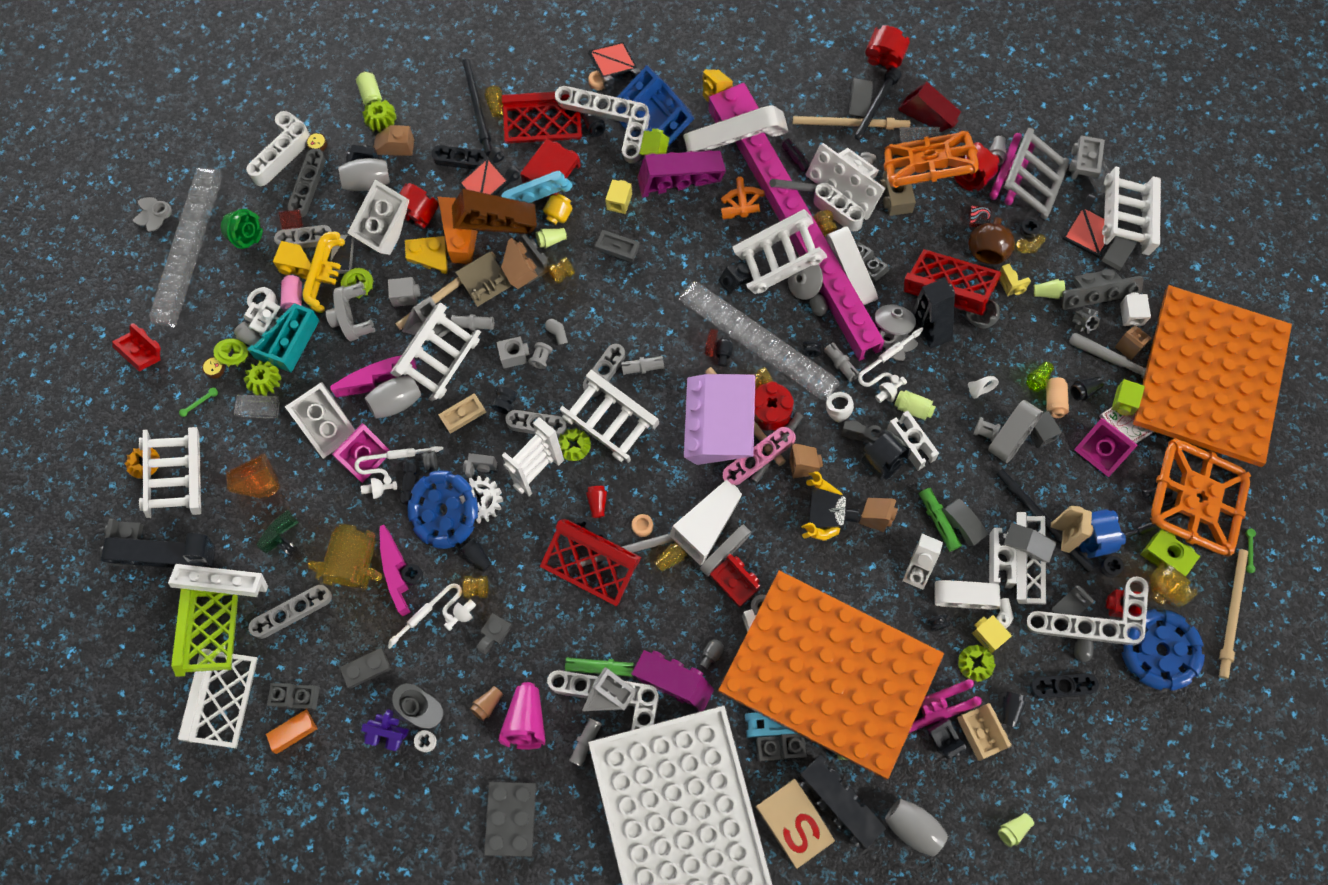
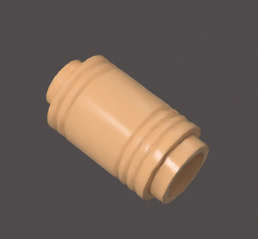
M1055 377L1049 379L1046 384V409L1053 418H1062L1069 412L1068 384L1065 382V379Z

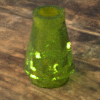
M1045 361L1027 376V386L1036 392L1045 389L1054 370L1053 364Z

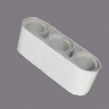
M821 183L817 185L814 195L816 207L843 227L847 226L850 231L855 232L861 229L865 216L864 210L830 184Z
M936 581L935 605L971 609H999L1000 585L981 582Z

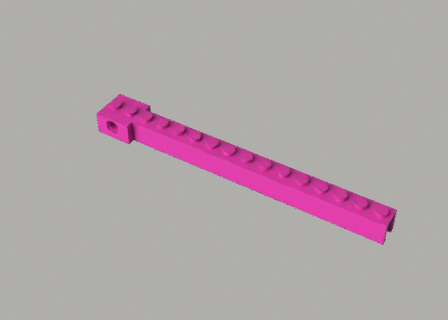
M745 83L709 97V112L716 123L759 109ZM765 133L736 141L735 143L761 189L764 190L765 196L779 221L803 209L812 217L814 223L808 226V231L815 248L820 247L827 254V258L818 264L823 273L820 293L825 298L831 313L859 361L865 359V351L870 348L874 350L875 354L881 352L884 344L881 334L798 190L770 186L769 182L771 179L792 180ZM800 231L790 235L789 238L799 256L807 254L808 251Z

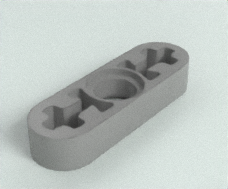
M326 225L285 229L275 234L274 241L279 247L280 242L284 241V238L287 237L288 239L285 242L298 244L302 248L317 247V243L323 233L332 232V230ZM308 234V240L304 242L299 241L301 235Z
M619 344L610 345L592 370L609 382L621 366V362L625 360L624 348ZM619 351L620 357L615 356L612 360V352L616 353ZM602 366L610 368V372L606 375H601L598 370ZM587 377L583 381L584 391L589 386V381L587 380ZM600 389L598 392L595 391L591 397L598 396L602 391Z
M512 410L506 416V423L512 431L534 434L535 428H532L530 424L538 417L544 422L548 421L552 428L556 426V423H560L561 427L556 431L557 437H560V434H564L567 430L566 422L560 416ZM519 417L520 421H517L516 425H514L511 420Z
M744 524L741 525L702 564L700 570L709 577L710 573L722 564L729 554L732 555L748 539L752 532Z

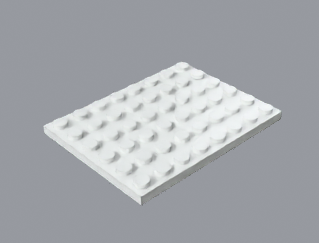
M725 706L588 742L623 885H772Z

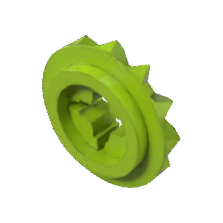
M355 268L346 272L342 277L341 286L348 287L354 285L358 278L365 287L363 289L366 291L365 295L368 296V292L373 289L374 280L372 275L362 268Z
M237 339L222 340L216 344L213 351L215 360H218L220 365L226 364L228 367L230 365L238 367L239 363H245L248 357L247 346ZM233 349L234 354L229 357L228 354Z
M577 428L567 429L564 434H560L558 439L563 458L569 461L583 459L591 448L588 435L585 431L578 430ZM578 439L577 444L579 448L573 446L569 449L570 443L568 442V440L574 442Z
M968 646L959 655V669L967 679L977 682L986 680L994 671V655L982 646ZM982 656L980 663L983 666H978L972 670L974 662L971 658L977 659Z

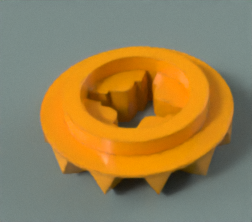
M133 448V452L127 455V462L124 463L127 468L126 471L135 478L143 479V466L139 464V457L143 458V450ZM151 448V459H160L158 452ZM158 467L151 468V475L157 471Z

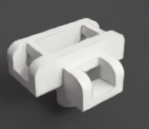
M267 298L261 307L252 302L244 315V318L251 322L248 328L260 333L259 335L261 336L265 331L268 332L277 324L276 321L279 317L275 315L280 306ZM265 307L271 309V310L273 311V313L270 312L269 310L265 309Z

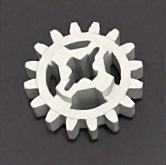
M480 476L477 477V481L469 478V484L473 489V496L478 498L476 495L478 493L479 497H481L482 506L478 502L479 512L476 521L481 523V518H484L488 522L489 515L496 517L495 509L501 510V506L498 503L503 502V498L499 496L502 492L500 488H497L495 481L490 484L488 477L484 481H482ZM464 495L460 497L463 504L466 501Z

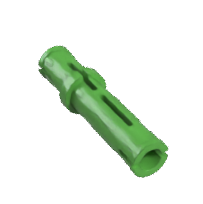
M932 488L921 491L919 496L927 508L926 513L933 519L949 552L960 548L962 544L959 542L942 510L944 507L938 503Z
M566 658V672L601 674L606 667L615 675L633 677L634 662H615L614 659L603 661Z

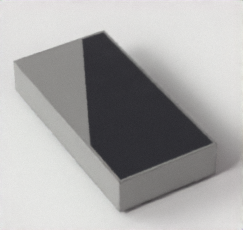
M340 235V238L345 240V244L343 246H334L331 251L330 262L341 265L340 270H332L337 271L339 274H345L352 269L355 238L351 235Z

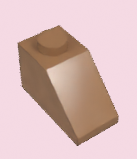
M390 125L375 136L374 148L378 155L412 156L414 137L410 126Z
M792 444L789 461L793 479L811 476L809 475L811 472H819L820 467H823L821 454L817 455L816 448Z

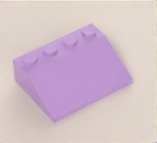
M704 374L687 378L684 458L696 465L753 457L754 375Z

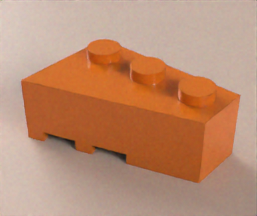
M438 197L450 259L452 263L470 264L473 260L478 230L454 229L452 205L456 198Z

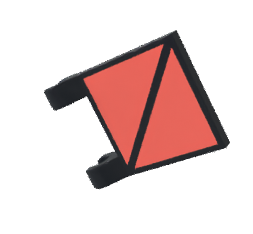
M624 42L588 51L603 80L606 91L614 90L613 77L631 73L632 79H634L641 72L637 68Z
M494 147L489 156L459 184L464 189L497 195L510 182L518 180L521 175L515 166H510L505 176L494 163L502 161L505 156L498 147Z
M1089 194L1065 233L1063 240L1099 258L1107 245L1104 244V235L1102 234L1104 216L1090 210L1096 196Z

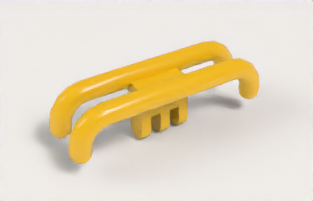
M327 232L320 237L303 288L302 296L304 301L313 311L322 313L325 310L324 306L320 305V302L316 300L321 282L335 285L337 280L329 277H338L339 273L332 269L340 270L341 268L340 264L328 261L331 249L334 246H343L345 244V240L340 238L338 232Z

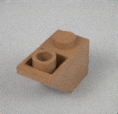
M511 238L508 240L501 268L510 284L519 289L538 275L534 270L536 268L535 263L531 258H527L525 254L527 252L522 242L518 243Z
M868 498L859 524L884 532L887 526L891 527L898 511V508L894 507L896 500L890 498Z

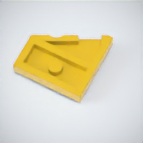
M445 236L405 240L407 262L421 264L425 268H434L440 270L443 274H448Z

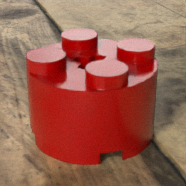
M885 25L881 29L875 28L865 51L868 57L867 62L873 66L883 65L886 69L899 67L910 44L908 36L905 38L902 36L903 32L900 29Z
M979 142L974 143L978 151V171L974 174L968 173L954 177L955 181L968 191L973 189L980 191L998 172V164L1000 162L998 156L992 154ZM966 155L958 156V158L969 160V158Z
M408 183L403 186L399 193L409 199L404 220L409 221V219L415 221V225L425 229L438 210L439 202L434 197L429 199L425 195L427 192Z
M773 381L761 385L755 390L754 421L760 429L776 431L789 423L794 404L789 390Z

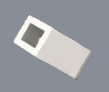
M922 534L903 581L923 590L940 555L943 542Z

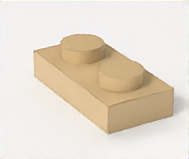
M474 393L438 415L451 434L485 414L486 410Z

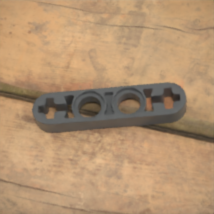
M318 148L307 152L289 200L288 210L294 218H303L308 213L324 169L326 158ZM308 172H315L312 178H305ZM303 188H308V189H309V191H308L307 194H305V195H300V194H299V192H300L301 189H303Z

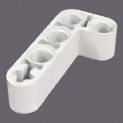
M287 111L279 112L275 116V122L281 134L247 166V172L257 186H264L269 183L307 147L306 141L310 134L305 124Z
M846 226L827 234L825 237L826 241L863 305L878 300L876 289L849 228Z

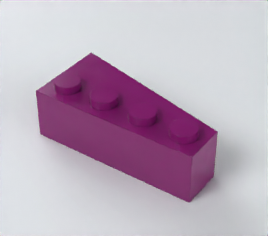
M721 151L652 153L644 156L637 179L643 198L648 197L650 192L658 191V194L666 193V189L677 187L678 190H682L691 184H695L697 187L721 182L726 169Z

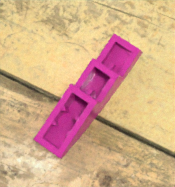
M401 356L392 357L353 372L331 385V391L336 398L371 392L377 387V383L396 378L390 372ZM413 358L410 364H412V368L417 369L416 361Z
M385 525L380 526V551L383 571L397 611L402 616H405L411 611L401 593L409 590L403 580L400 570L407 565L389 530Z

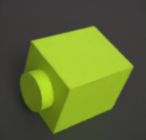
M660 129L644 130L639 154L642 156L652 153L666 154L669 137L663 134V131Z
M1124 379L1117 387L1111 410L1117 411L1124 416H1133L1139 409L1145 386Z

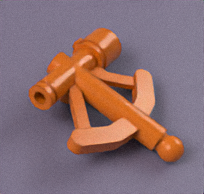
M741 176L737 177V189L729 191L721 198L722 203L728 202L733 206L721 208L723 220L733 219L737 215L745 218L749 213L760 212L759 204H752L759 196H765L764 190L755 187H745L744 179ZM746 194H754L752 199L747 203ZM738 196L739 205L731 199Z

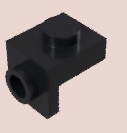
M352 145L350 152L347 153L346 162L366 158L379 159L375 148L371 146Z
M742 261L727 266L718 281L729 294H732L739 285L751 282L753 277L748 266Z
M947 718L942 719L927 729L938 753L947 759L959 756L961 751L967 748L966 744L959 739L950 720Z

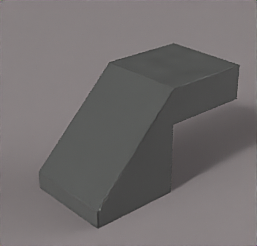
M1116 236L1102 262L1120 271L1136 246L1137 241Z
M1011 523L1004 542L1006 546L1027 552V557L1048 564L1056 546L1055 541L1041 533L1015 523Z

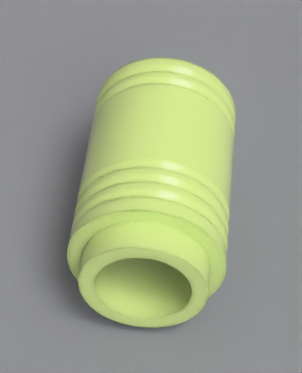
M368 72L360 73L356 78L363 104L371 105V101L377 102L378 98L382 101L374 74Z
M907 390L899 392L894 405L898 407L897 410L909 411L912 416L926 420L927 417L931 418L936 406L932 405L933 401Z

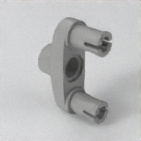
M362 282L348 287L341 286L335 288V308L326 310V318L332 328L340 326L345 337L350 342L359 339L360 336L375 332V328H372L374 323L371 319L354 325L349 299L366 294V291L363 290L365 287Z

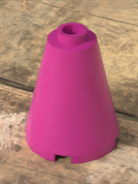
M524 682L516 687L499 734V742L507 747H510V743L517 744V749L532 750L541 748V743L545 745L546 739L539 689L533 683Z

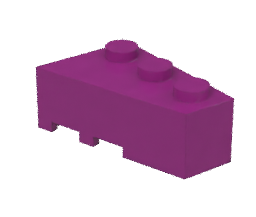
M644 650L632 675L638 681L653 686L657 691L669 694L677 698V701L681 703L686 702L694 706L696 711H704L714 691V688L703 677L704 673L693 667L688 670L684 668L683 663L672 659L670 662L664 659L665 656L655 650L652 653Z

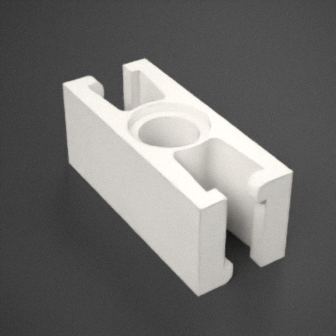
M909 411L904 412L900 420L896 417L890 421L887 429L911 448L912 451L909 459L917 471L925 467L926 463L925 458L922 459L918 453L919 449L928 456L930 463L936 460L939 452ZM897 422L900 424L904 423L908 431L904 432ZM908 438H914L918 443L912 444Z
M994 528L989 533V583L999 584V570H1005L1007 574L1005 588H1012L1017 584V549L1009 546H1000L999 533H1002V528ZM1008 532L1003 534V538L1006 539ZM998 554L1005 555L1007 557V562H1002L999 559Z

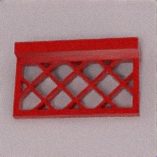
M555 92L502 95L505 144L541 142L546 139L550 141L582 139L581 112L576 111L572 117L568 116L564 112L566 109H560L561 107L556 100ZM564 94L560 100L566 101L570 95ZM549 108H555L558 111L552 119L545 114ZM535 109L539 114L532 120L526 114L529 110ZM508 111H517L520 115L513 121L508 117ZM561 115L568 119L563 127L555 122ZM542 116L549 121L544 128H541L536 123ZM523 117L530 122L524 130L517 125ZM572 123L577 127L578 133L569 134L565 129ZM552 124L559 129L555 135H550L546 132ZM533 125L540 130L536 136H530L527 133ZM513 127H516L521 132L517 137H509V131Z
M923 249L912 271L907 273L904 278V292L919 296L923 286L935 282V279L944 277L955 290L954 307L982 316L986 303L1001 277V272ZM927 257L934 259L935 262L926 265L924 259ZM951 264L954 268L945 270L943 265ZM938 267L941 271L931 275L929 270ZM968 269L973 271L974 274L964 276L962 271ZM925 271L927 276L921 277L916 274ZM958 273L960 276L958 279L950 280L948 275ZM988 275L994 278L984 282L982 277ZM977 278L980 284L970 286L968 281ZM964 283L966 288L961 289L954 287V285ZM983 289L985 295L974 293V291Z
M567 519L559 520L555 527L556 532L540 567L618 606L631 576L642 557ZM560 535L568 538L570 547L560 550L558 544ZM580 545L587 547L590 556L579 559L575 547ZM572 549L575 561L565 564L562 552ZM558 554L561 566L557 568L547 564L550 557ZM599 555L605 556L609 566L599 569L595 557ZM591 559L595 571L585 574L581 562ZM577 563L581 576L574 578L569 575L567 566ZM622 565L628 568L626 577L618 579L614 567ZM610 569L614 581L604 584L600 572ZM596 573L600 586L593 588L588 585L586 576ZM616 584L618 594L615 599L607 594L605 586Z

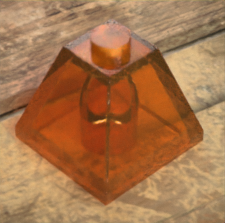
M266 453L226 472L227 489L229 492L261 499L264 496L274 495L280 489L279 480Z

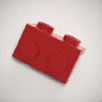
M132 323L129 325L130 333L112 341V347L140 372L160 361L161 348L158 342L148 337L142 328Z
M729 554L726 560L710 573V577L740 608L759 591L760 585L758 583L760 581L752 572L748 573L743 568L745 565L739 557H733Z

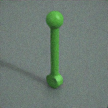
M214 387L210 388L208 394L186 409H181L179 415L185 417L190 410L209 397L217 396L218 390Z
M1248 529L1245 532V535L1248 537V565L1246 571L1254 573L1253 537L1256 535L1254 529Z

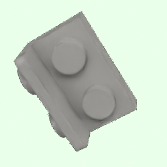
M1080 136L1078 142L1073 144L1071 155H1074V160H1071L1069 171L1072 172L1071 179L1075 180L1078 174L1099 177L1102 166L1104 139Z

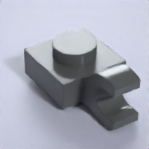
M845 421L841 436L859 441L864 439L874 443L878 438L873 437L871 433H880L881 428L876 425L866 428V426L858 421Z
M492 613L480 631L485 637L478 643L476 647L478 651L486 655L494 642L500 645L512 625Z

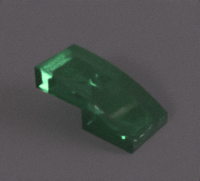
M289 510L285 511L265 530L257 546L265 553L277 547L276 544L282 542L281 534L299 523L296 517Z

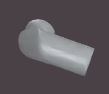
M548 319L545 323V328L556 336L557 344L568 343L563 324L555 319Z

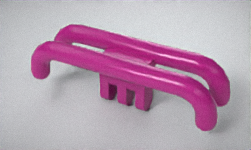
M1016 133L1007 151V158L1003 162L989 197L991 200H995L998 197L1002 184L1008 177L1017 155L1015 154L1022 138L1020 133ZM1030 142L1027 150L1033 153L1035 145ZM1024 158L1021 166L1026 169L1029 161ZM1017 174L1014 182L1020 185L1022 177ZM1012 190L1008 191L1004 201L1008 206L1013 203L1016 195Z
M967 679L959 684L925 696L920 707L924 717L913 722L909 733L979 706L982 700L978 696L947 708L948 705L945 700L948 697L972 688L974 686L973 680Z

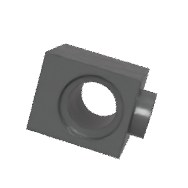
M1047 411L1043 413L1029 435L1036 446L1040 448L1057 440L1062 431L1050 412Z

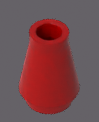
M605 486L588 487L586 496L592 518L605 517L604 511L607 497Z

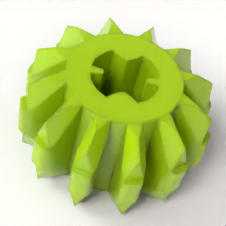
M378 98L377 102L371 101V105H365V111H363L364 122L372 131L378 130L381 132L382 129L394 125V121L397 120L395 109L387 100L382 102Z
M259 361L257 366L251 364L252 369L245 370L248 375L244 377V382L247 384L246 387L257 396L262 394L266 397L268 391L274 393L273 388L280 387L278 382L281 380L279 370L268 361L265 364Z

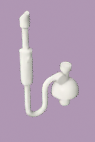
M922 327L914 331L912 335L901 343L897 342L879 355V359L859 373L858 381L865 387L872 386L883 377L890 378L891 383L886 382L879 385L881 392L875 396L879 403L885 399L893 402L897 397V388L907 383L906 379L886 372L866 383L862 380V376L880 362L884 363L898 353L910 340L918 337L923 331Z
M434 446L418 450L409 448L387 451L386 454L359 457L354 464L355 470L358 473H382L385 476L383 479L385 484L379 479L371 478L370 485L361 486V494L372 493L373 499H376L386 489L397 490L396 481L391 483V478L386 470L379 468L361 470L359 468L361 461L380 458L397 459L413 457L415 454L426 451L431 452L435 450V452H439L443 447Z
M450 584L407 621V625L389 640L388 648L390 649L409 628L415 627L432 610V606L451 588H456L458 592L444 606L442 611L446 620L444 626L449 631L453 629L452 626L458 620L460 622L471 620L473 617L469 612L476 604L471 599L464 606L457 602L453 609L455 617L449 615L447 609L462 594L460 585Z

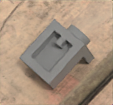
M469 453L468 460H465L463 464V472H465L468 479H473L475 468L480 472L496 471L497 461L494 456Z

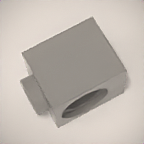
M413 277L388 280L389 299L393 307L417 304V297L420 296L419 284H415Z
M521 336L497 342L503 369L528 363L526 358L527 355H530L527 343L523 344ZM518 350V353L510 354L511 351Z

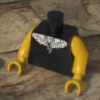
M811 472L809 475L813 477V480H807L806 484L808 486L815 485L816 488L813 487L811 492L808 523L801 526L807 530V533L802 534V537H812L825 541L842 532L845 521L857 523L859 510L846 508L847 497L843 496L838 489L822 479L819 472Z

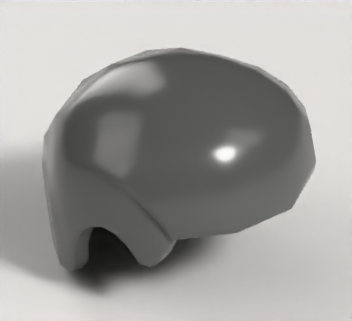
M989 299L982 316L965 311L966 318L974 327L986 329L993 326L999 320L1000 307L994 300Z

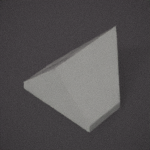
M430 296L412 308L402 332L416 335L436 306ZM436 323L432 329L435 331L434 334L440 338L450 332L441 323L439 325Z
M605 667L592 686L582 711L625 710L636 690Z

